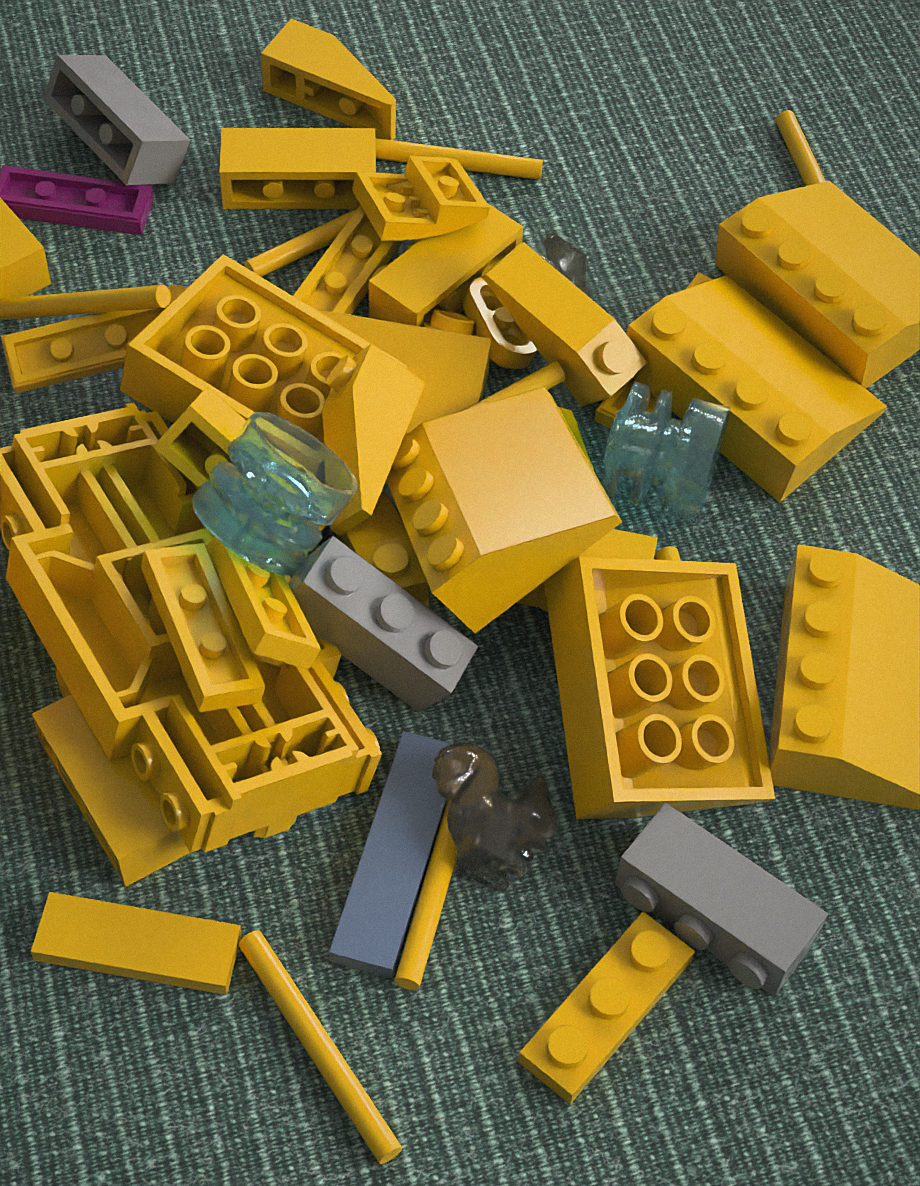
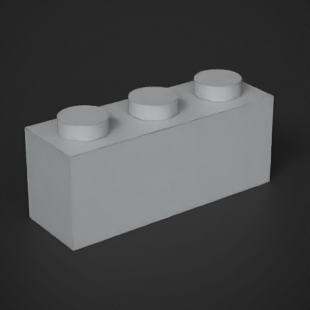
M57 55L43 96L45 102L126 186L175 183L191 140L106 55Z
M334 536L330 537L302 561L288 583L315 636L338 647L342 656L418 712L453 692L478 648V645Z
M666 802L621 856L615 885L621 889L623 896L634 907L647 913L653 911L673 925L677 935L689 946L697 950L707 949L728 964L731 973L740 982L753 989L762 988L773 997L777 995L813 946L828 916L827 912Z

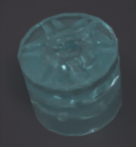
M635 382L622 408L618 410L611 427L603 459L605 475L603 488L610 499L617 500L623 491L627 478H633L630 505L639 507L652 484L661 486L660 513L697 523L714 475L731 407L693 398L682 420L671 418L673 391L666 389L661 391L652 413L647 411L650 385Z
M256 411L248 418L228 446L229 458L232 463L220 462L214 466L209 473L210 481L202 484L192 497L193 510L202 524L222 544L241 558L261 569L279 575H295L308 558L307 552H312L322 539L318 525H332L358 491L359 487L356 477L347 465L330 448L309 432L274 414Z

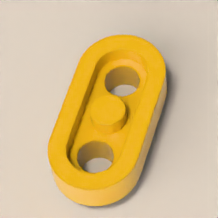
M482 277L475 279L463 300V308L467 317L475 320L473 329L476 335L491 339L490 358L496 365L507 369L527 367L532 362L537 348Z

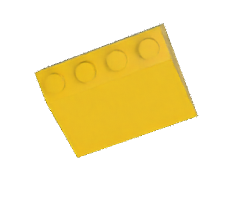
M825 181L758 197L719 224L715 265L865 389L920 350V256L832 182Z
M223 254L127 345L120 391L152 411H157L159 415L174 423L208 386L323 490L327 486L322 408L332 388L327 384V379L334 366L342 357L347 355L352 359L371 343ZM384 352L390 358H392L397 363H399L407 369L408 366L406 364L402 363L401 361Z
M727 275L664 297L629 324L626 335L648 362L633 378L636 381L638 379L650 388L656 398L659 395L664 399L666 406L779 503L881 416L887 408L877 397Z
M545 387L421 423L410 433L404 435L386 479L432 594L475 634L622 523L556 402Z
M797 545L785 585L768 757L773 786L920 810L919 584L856 553Z
M578 556L544 581L576 819L652 816L660 810L665 802L679 812L769 802L775 799L736 563Z

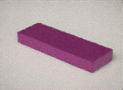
M2 165L0 170V198L20 219L142 235L154 201L153 186L151 185L126 186L121 181Z

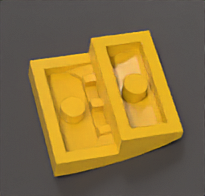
M409 155L405 174L360 171L355 173L352 191L381 241L414 240L439 236L470 226L487 218L490 206L462 165L455 158Z

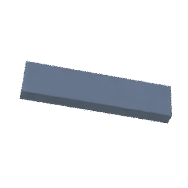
M403 731L329 950V962L392 979L434 847L463 746Z

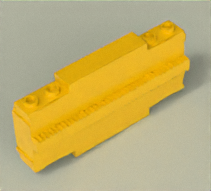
M133 402L126 404L125 408L20 430V434L13 436L12 446L0 448V530L3 541L8 550H10L6 580L109 761L131 755L133 766L142 781L150 780L158 793L161 813L167 827L173 832L178 831L189 852L192 853L202 849L205 853L227 845L229 839L254 831L253 837L267 838L289 830L295 823L298 815L335 803L339 796L354 791L357 795L368 791L382 755L379 743L374 733L369 728L364 727L350 706L344 687L339 682L333 680L342 653L338 647L317 636L315 638L321 650L310 669L285 662L282 665L269 664L258 658L251 651L266 686L261 703L199 713L142 572L141 563L144 550L204 543L205 547H207L216 529L255 542L259 541L153 448V445L169 429L157 411L148 413L145 410L139 411ZM272 550L287 582L289 583V581L291 580L290 575L288 574V572L286 571V569L284 568V566Z

